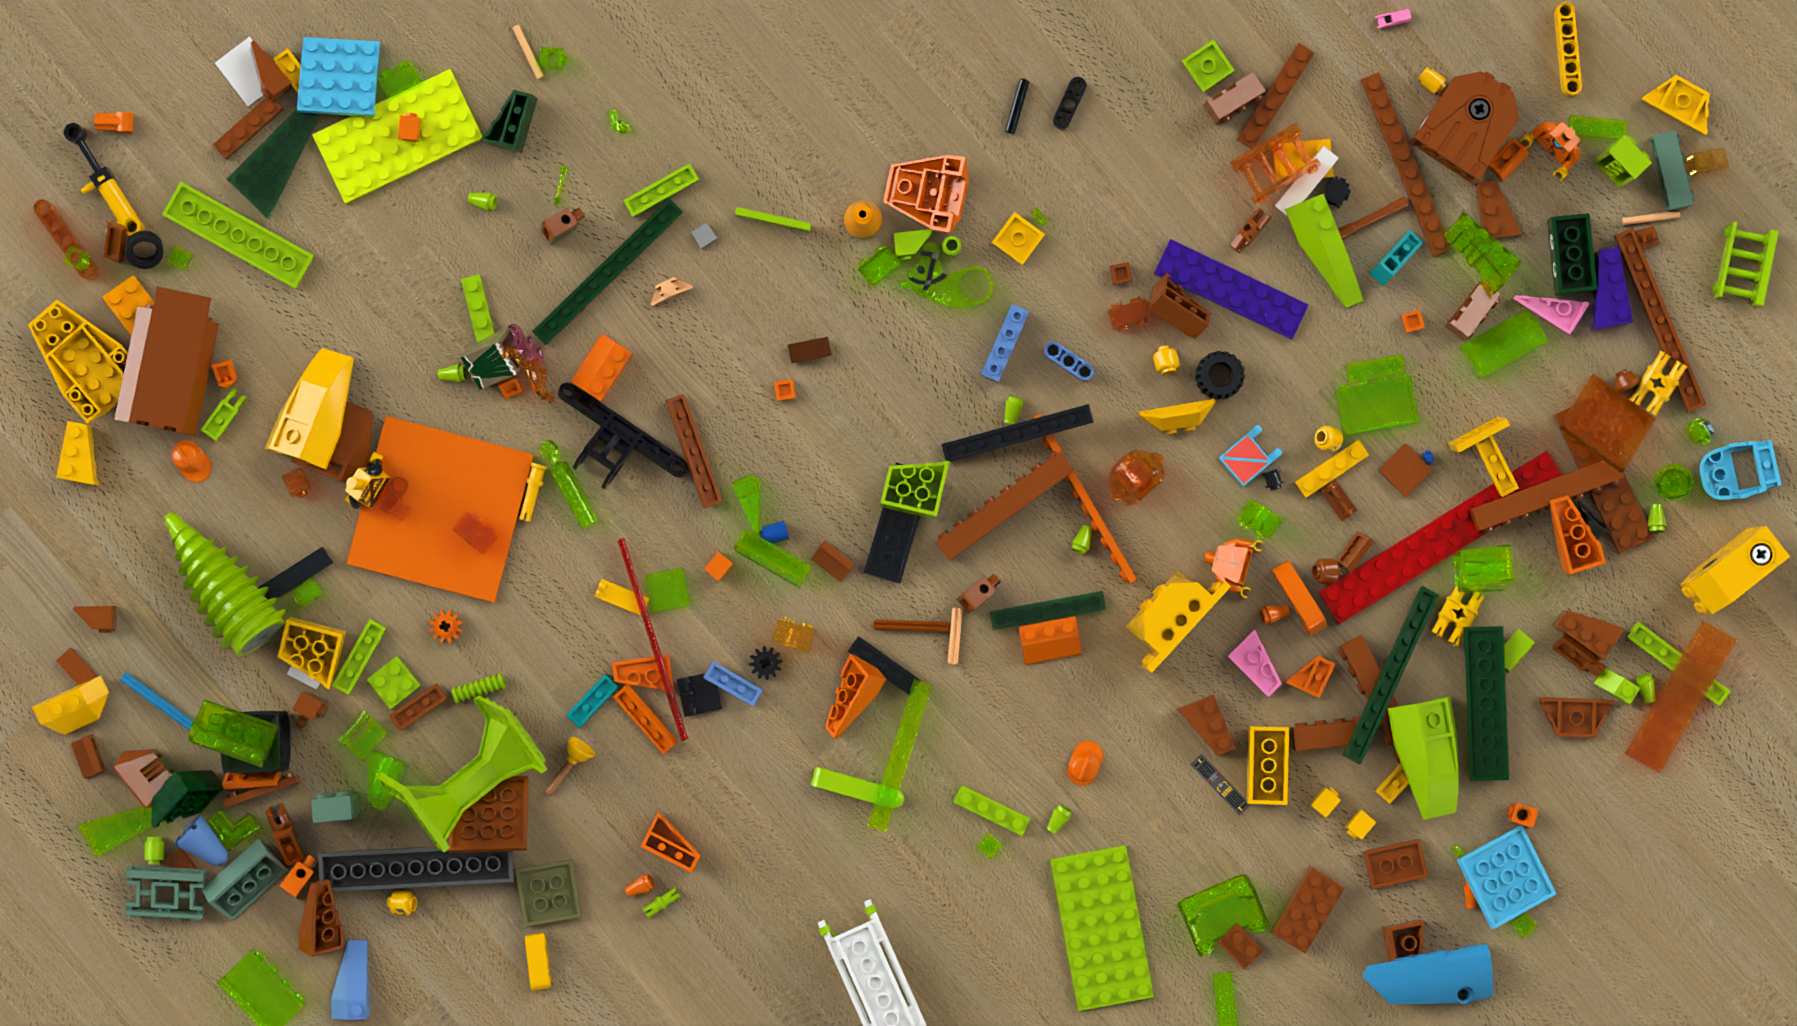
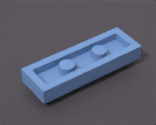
M712 661L703 676L707 681L752 707L762 692V689L714 661Z

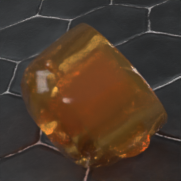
M1133 450L1125 454L1115 463L1109 475L1112 487L1110 490L1111 497L1115 501L1121 500L1128 506L1139 502L1165 478L1167 471L1162 464L1164 458L1159 453H1150L1146 450Z

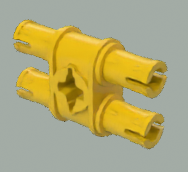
M1661 350L1653 364L1647 366L1648 369L1641 380H1639V386L1629 399L1640 406L1648 391H1653L1655 396L1646 410L1652 411V414L1657 416L1664 402L1670 400L1669 397L1676 386H1679L1678 380L1687 368L1686 365L1676 361L1669 375L1666 374L1665 376L1662 374V370L1671 356L1665 355V352ZM1661 378V383L1665 388L1660 386L1656 388V383L1652 379L1659 380Z
M1457 582L1451 596L1446 597L1443 608L1438 612V620L1431 630L1432 634L1442 638L1448 624H1454L1455 629L1447 642L1453 643V646L1459 647L1464 636V627L1471 626L1475 617L1478 616L1477 610L1485 598L1483 594L1479 595V592L1474 591L1468 605H1463L1460 601L1468 586H1462L1463 583ZM1460 611L1459 615H1461V617L1456 618L1457 614L1454 612Z

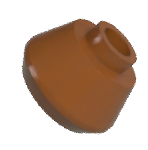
M1623 369L1615 374L1617 376L1614 379L1615 389L1619 393L1627 391L1637 385L1640 378L1631 370Z

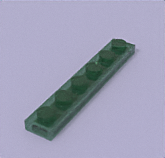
M1103 591L989 612L992 629L997 630L1106 610Z

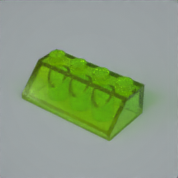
M1525 309L1459 347L1479 380L1549 340L1540 324Z
M204 700L190 727L188 742L263 767L279 725Z

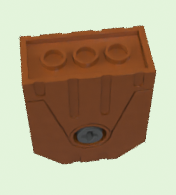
M1482 71L1454 77L1448 83L1409 142L1472 185L1481 178L1519 120L1514 92L1510 90L1511 87L1503 82L1500 84L1494 80L1495 77L1488 72L1483 73Z

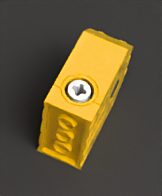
M1767 526L1746 528L1690 572L1680 583L1681 591L1686 598L1692 599L1695 603L1693 607L1699 614L1712 615L1739 598L1777 568V566L1787 560L1790 555Z

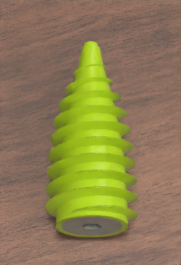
M174 512L168 513L163 519L165 520L164 523L167 531L173 540L172 545L177 550L175 560L182 562L178 574L180 576H187L183 587L187 590L194 589L190 595V601L200 602L197 607L198 614H208L204 624L208 627L215 626L212 636L214 638L224 637L220 648L223 650L233 649L238 657H242L257 650L271 640L285 625L282 617L286 609L276 611L274 608L278 598L267 599L265 597L269 587L257 588L256 584L260 577L249 578L246 575L250 566L239 568L236 565L240 556L229 558L225 555L229 546L219 549L214 545L216 538L206 539L202 536L203 531L197 532L178 514H174Z

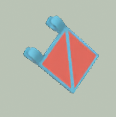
M1256 425L1219 457L1243 487L1282 455V451L1277 448L1267 456L1253 438L1262 431L1260 425Z

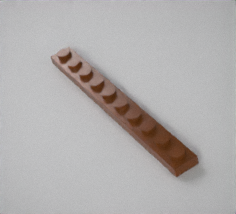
M1378 72L1361 79L1360 81L1432 256L1452 249L1380 73Z
M1634 228L1614 235L1660 349L1665 352V355L1671 356L1667 362L1669 370H1672L1676 361L1687 366L1678 380L1679 386H1676L1686 412L1705 406L1706 403Z

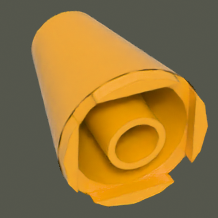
M860 200L847 208L844 215V224L848 232L854 237L860 239L869 238L879 231L882 224V214L874 203ZM865 214L866 217L861 218L859 215Z

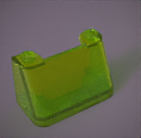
M1245 874L1237 875L1185 897L1177 904L1199 957L1210 954L1215 948L1214 941L1221 939L1236 922L1243 929L1249 927L1251 931L1257 933L1270 927L1256 889Z

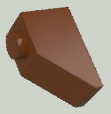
M116 606L73 607V610L92 629H99V633H111V629H116Z

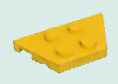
M1678 75L1673 76L1641 98V101L1704 136L1708 133L1707 118L1709 117L1708 103L1710 93Z

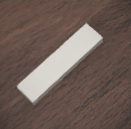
M1323 146L1275 204V207L1287 215L1285 209L1303 202L1339 158Z

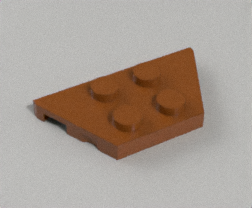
M1539 697V701L1555 736L1596 738L1611 706L1614 705V700Z

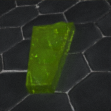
M141 806L77 825L97 858L152 827V808L145 809Z

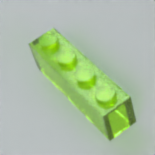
M744 529L734 547V551L798 588H801L812 567L747 529Z

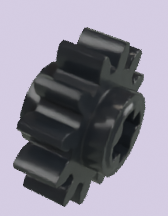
M763 646V652L755 649L757 656L750 655L754 662L749 663V666L755 667L752 670V674L759 672V679L762 675H765L766 680H769V674L776 677L775 670H782L778 664L782 663L783 660H777L780 653L773 654V647L767 651V648ZM769 658L771 666L763 668L761 660Z

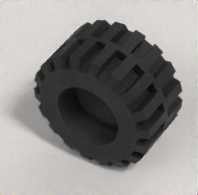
M1227 351L1212 352L1205 356L1196 368V385L1200 388L1201 393L1207 395L1210 399H1227L1236 394L1242 387L1243 380L1245 379L1244 366L1242 367V362L1234 354H1229ZM1222 364L1230 370L1231 379L1227 385L1218 387L1211 383L1209 371L1214 365Z

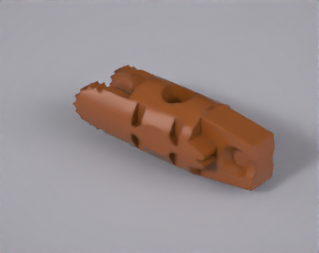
M1258 208L1236 234L1235 239L1230 244L1232 249L1240 253L1246 246H1249L1269 223L1272 216L1269 214L1263 216V210Z

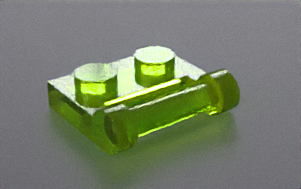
M362 709L359 713L360 716L337 739L361 761H364L388 734V731ZM365 721L368 722L369 725L351 743L349 739Z

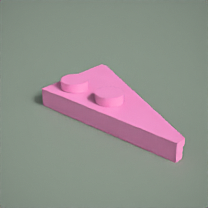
M1514 295L1512 300L1567 335L1571 334L1590 304L1588 302L1529 297L1525 295Z

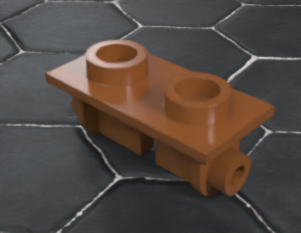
M1336 479L1320 490L1341 521H1344L1358 511Z

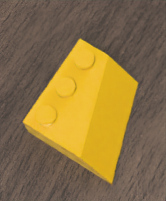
M290 617L286 620L278 658L307 674L308 677L318 681L329 690L339 665L347 631Z

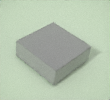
M707 222L691 232L701 249L717 240L716 235Z

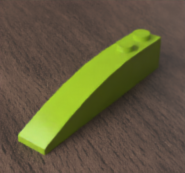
M1324 194L1286 208V214L1300 247L1306 252L1311 262L1319 270L1344 307L1348 308L1364 301L1350 259Z

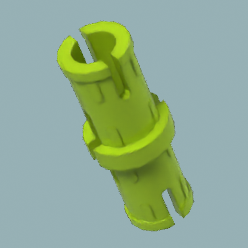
M673 887L670 891L662 896H657L655 901L642 908L644 913L648 912L646 916L650 919L657 912L667 909L669 904L681 898V895L676 893L677 889Z

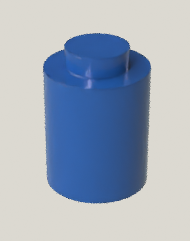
M785 521L762 526L763 530L759 531L762 542L766 541L767 545L789 539Z

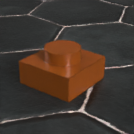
M1129 262L1110 266L1113 285L1132 282Z

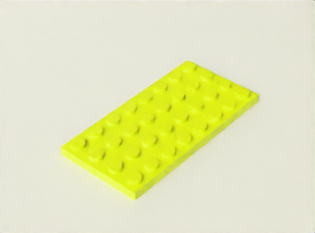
M451 69L375 105L374 117L350 116L312 134L345 204L480 141L483 137ZM415 113L417 117L422 119L419 142L400 141L398 139L400 115Z

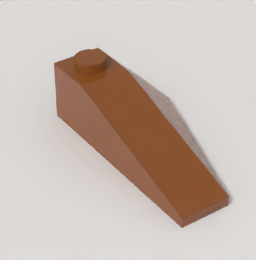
M328 879L311 883L299 929L298 950L311 957L344 949V928L338 918L340 916L339 911L335 907V898Z

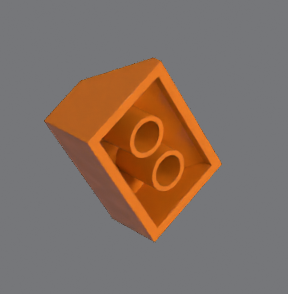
M601 334L570 382L603 403L634 354Z
M1076 616L1018 627L1025 664L1082 654Z

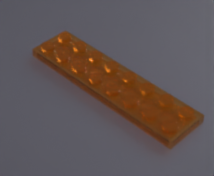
M1703 620L1701 621L1625 752L1626 755L1659 773L1661 772L1735 645L1736 638Z

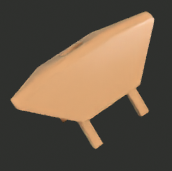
M674 277L656 285L650 304L653 306L692 289L693 285Z

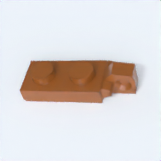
M1565 633L1552 647L1554 651L1582 671H1591L1596 676H1599L1604 670L1605 665L1594 654Z

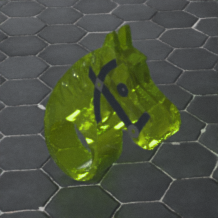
M928 242L922 247L918 264L908 271V279L899 284L901 288H911L915 293L929 301L953 308H970L984 304L992 297L995 289L992 275L980 266H970L944 274L943 266L939 262L941 248L934 242ZM980 271L986 274L989 279V291L980 300H969L961 295V288L959 289L961 281L969 272Z

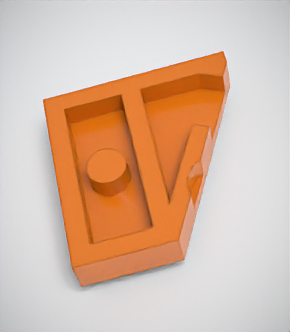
M1317 655L1288 678L1285 683L1320 699L1335 663Z

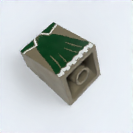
M509 325L466 349L461 359L463 366L471 374L472 381L477 384L479 389H483L517 375L528 359V355Z

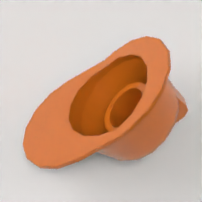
M182 440L173 447L171 459L186 479L192 482H202L208 478L212 469L211 462L195 442Z
M1087 740L1075 747L1067 767L1068 777L1074 784L1080 786L1089 785L1096 778L1103 760L1102 749L1097 743Z

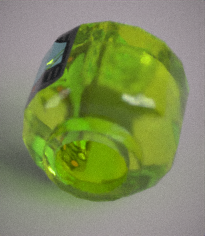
M1698 417L1687 423L1686 433L1692 444L1704 446L1712 442L1710 438L1714 436V430L1708 419Z

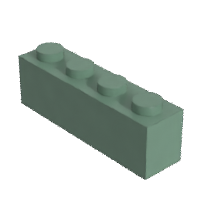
M1676 130L1649 137L1667 212L1693 205L1695 197L1693 191L1689 188L1690 176L1688 171L1685 172L1684 164L1686 160L1684 153L1680 151L1681 139L1679 134H1676Z

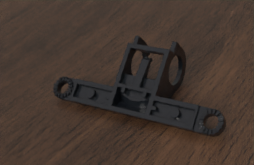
M571 382L561 384L558 390L559 398L601 426L577 457L573 469L577 470L589 455L611 470L601 486L605 490L635 449L673 476L680 478L686 475L689 466L685 459L683 460V458L675 455V452L585 391H581L574 384L572 385ZM563 390H570L572 392V395H566V393H564ZM599 439L607 443L600 454L593 449ZM613 448L623 454L616 464L606 458ZM680 465L683 468V470L679 471L674 466Z

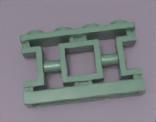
M130 865L126 869V884L136 885V900H128L126 902L127 909L125 910V915H131L132 918L150 916L151 919L169 917L170 920L188 918L189 921H199L205 916L206 910H204L205 904L196 903V888L205 887L207 869ZM142 878L153 879L151 881V889H142ZM181 881H192L190 883V891H181ZM158 886L174 887V902L157 901ZM142 897H151V907H140ZM180 899H190L189 909H178L180 907Z

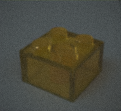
M782 617V620L777 619L771 642L810 652L816 629H812V624L801 622L798 625L794 624V619Z

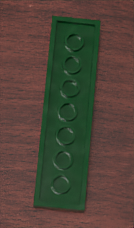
M1504 626L1464 627L1470 781L1509 780Z

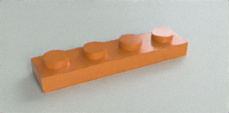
M628 684L613 696L663 755L678 742Z

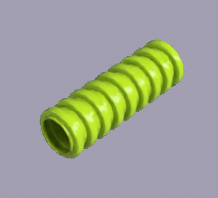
M498 673L497 676L494 674L492 677L487 676L486 679L481 678V681L475 680L474 683L471 681L468 685L465 683L463 686L458 685V688L452 687L451 691L454 701L458 704L460 701L465 702V699L471 700V697L483 696L484 693L487 695L488 692L494 693V690L500 691V688L506 689V683L503 674Z

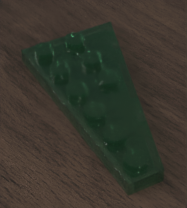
M296 108L227 178L268 220L321 114L299 113Z

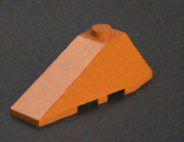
M1565 495L1549 500L1557 550L1563 572L1573 574L1605 564L1606 561L1600 542L1595 538L1570 497Z
M850 654L841 671L842 682L840 688H836L835 693L838 694L836 702L831 705L825 729L834 739H837L877 696L886 680L878 668L853 654Z

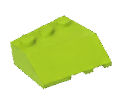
M950 461L889 466L879 507L936 520Z

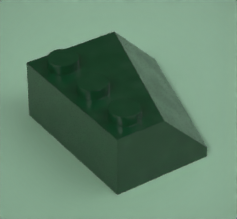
M212 770L173 772L169 776L168 781L152 798V827H159L163 821H166L167 824L172 823L180 816L184 819L202 813L224 789Z

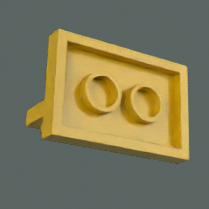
M1498 416L1454 439L1448 445L1451 450L1461 452L1474 445L1500 497H1504L1519 489L1492 436L1510 426L1507 418Z

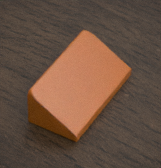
M1512 138L1493 158L1488 168L1504 181L1527 158L1529 152L1525 146Z

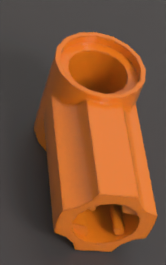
M95 113V130L133 133L134 113Z

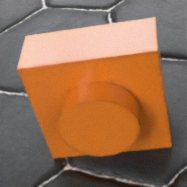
M1420 309L1400 315L1405 333L1425 328Z
M515 375L497 382L505 399L523 392Z
M793 379L774 382L777 401L796 398Z

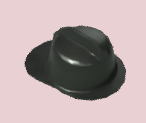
M1577 501L1583 510L1581 517L1590 527L1596 539L1600 538L1605 532L1612 533L1583 503Z

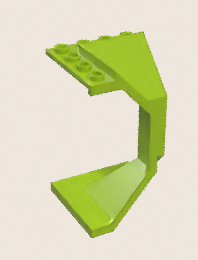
M478 695L473 699L486 721L478 755L439 786H403L382 772L376 776L386 792L407 805L436 847L443 852L450 848L446 840L463 812L501 781L531 769L541 774L547 770L544 765L546 759L517 717L508 708L505 709L502 705L498 706L496 702H491L487 697L483 698Z

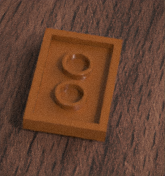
M1420 839L1363 851L1371 889L1428 877Z

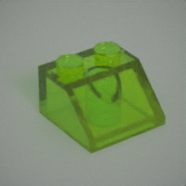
M1248 499L1236 520L1239 521L1238 525L1245 530H1248V528L1254 530V535L1264 540L1265 538L1270 539L1284 518L1253 499Z

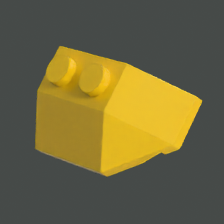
M1215 399L1140 411L1138 416L1160 432L1165 431L1166 435L1177 433V429L1182 428L1185 431L1196 430V426L1202 423L1216 401Z
M100 675L32 706V709L41 725L66 735L100 719L109 690Z

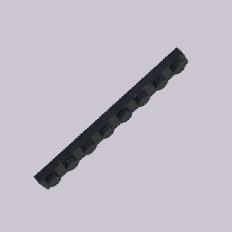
M1086 404L941 445L945 460L954 461L1094 423L1090 405Z

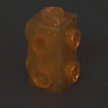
M1136 297L1130 299V303L1125 305L1122 302L1111 305L1112 309L1108 310L1113 329L1118 328V331L1130 328L1129 324L1136 323L1137 326L1147 323V319L1151 317L1150 313H1152L1149 310L1150 302H1147L1146 298Z

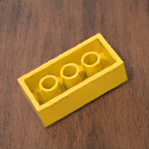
M1248 726V804L1287 805L1289 727Z

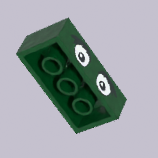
M1590 214L1555 216L1547 219L1555 295L1585 293L1597 290Z

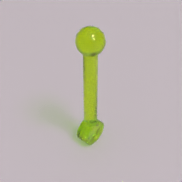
M565 165L560 168L561 177L557 195L554 198L556 205L561 203L560 195L565 173L568 172V168Z

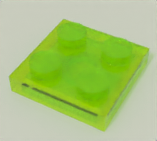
M683 567L645 575L653 613L691 605Z

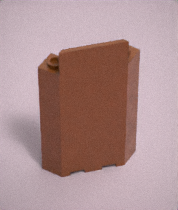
M157 286L153 305L146 304V308L138 306L114 420L196 436L219 323L211 322L212 318L207 317L211 302L210 297Z

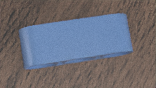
M1049 342L1045 346V357L1077 379L1088 381L1093 376L1094 370L1089 363L1059 343ZM1055 346L1058 349V354L1055 356L1049 355L1047 352L1048 347ZM1067 356L1072 357L1074 360V364L1070 367L1066 366L1063 362ZM1080 368H1088L1090 375L1082 377L1079 373Z

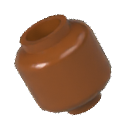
M1333 558L1319 559L1312 567V575L1318 583H1335L1342 575V567Z

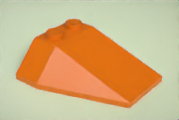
M943 155L891 165L883 202L932 230L951 233L961 219L969 182L967 158Z

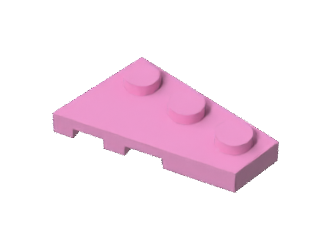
M1254 629L1227 657L1269 697L1282 683Z

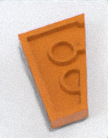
M669 654L612 662L614 682L675 692Z

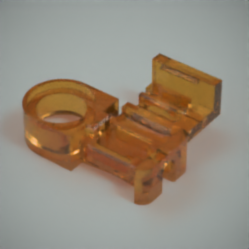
M403 477L393 478L386 487L388 491L379 502L376 501L375 503L382 511L391 513L401 522L412 509L409 505L405 506L401 499L408 490V481ZM397 480H402L405 484L402 491H397L394 488V483Z

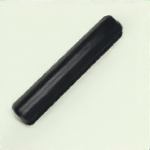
M1021 78L1018 83L1005 132L1008 134H1015L1029 86V81Z

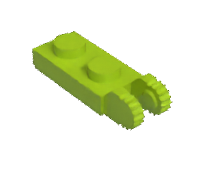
M235 388L229 392L225 399H222L201 428L203 433L216 442L247 400V397L243 395L238 399L235 406H232L229 402L237 394Z

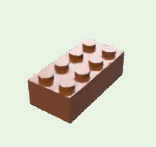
M1309 866L1270 932L1306 954L1345 887Z

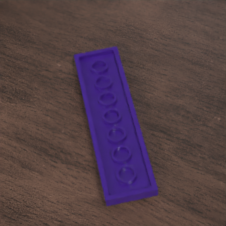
M1170 239L1154 272V275L1161 278L1168 273L1171 276L1169 280L1175 285H1181L1184 289L1291 340L1308 308V304Z

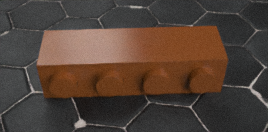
M1360 716L1353 717L1352 721H1345V718L1334 719V723H1326V720L1315 721V725L1308 726L1307 722L1295 723L1296 727H1291L1294 751L1347 745Z

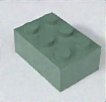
M353 790L335 793V795L334 792H325L311 799L313 823L350 820L361 816L359 793L353 794Z

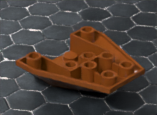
M346 401L341 434L327 469L313 466L292 457L291 462L347 484V480L354 476L358 468L370 466L373 411Z

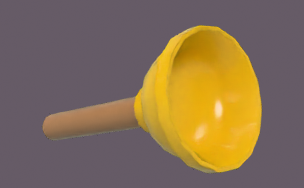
M571 736L568 739L567 753L569 756L567 757V762L546 789L547 795L551 796L573 765L594 757V750L579 738Z

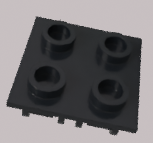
M705 673L677 679L684 717L722 709L718 686L704 679Z

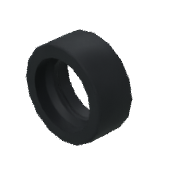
M144 230L132 234L126 243L128 261L133 266L141 269H149L158 265L163 258V245L158 235ZM140 242H150L155 245L156 252L151 257L141 258L134 254L133 247Z

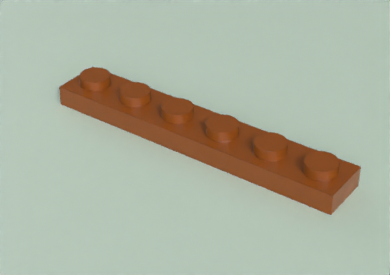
M1298 43L1238 136L1237 141L1252 150L1254 149L1315 54L1313 51Z
M682 394L665 400L703 509L722 503L719 489L685 395Z

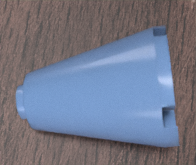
M201 815L195 817L183 830V837L178 836L174 842V845L214 866H222L229 858L227 856L228 850Z

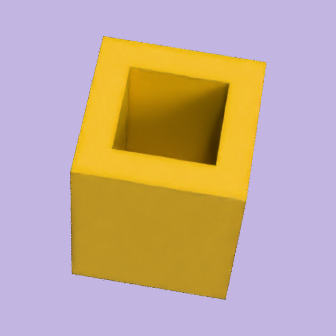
M1323 787L1309 805L1326 818L1341 800L1338 798L1339 793L1333 788L1327 789Z
M1359 809L1345 825L1348 829L1346 833L1353 839L1358 837L1362 840L1376 824V821Z

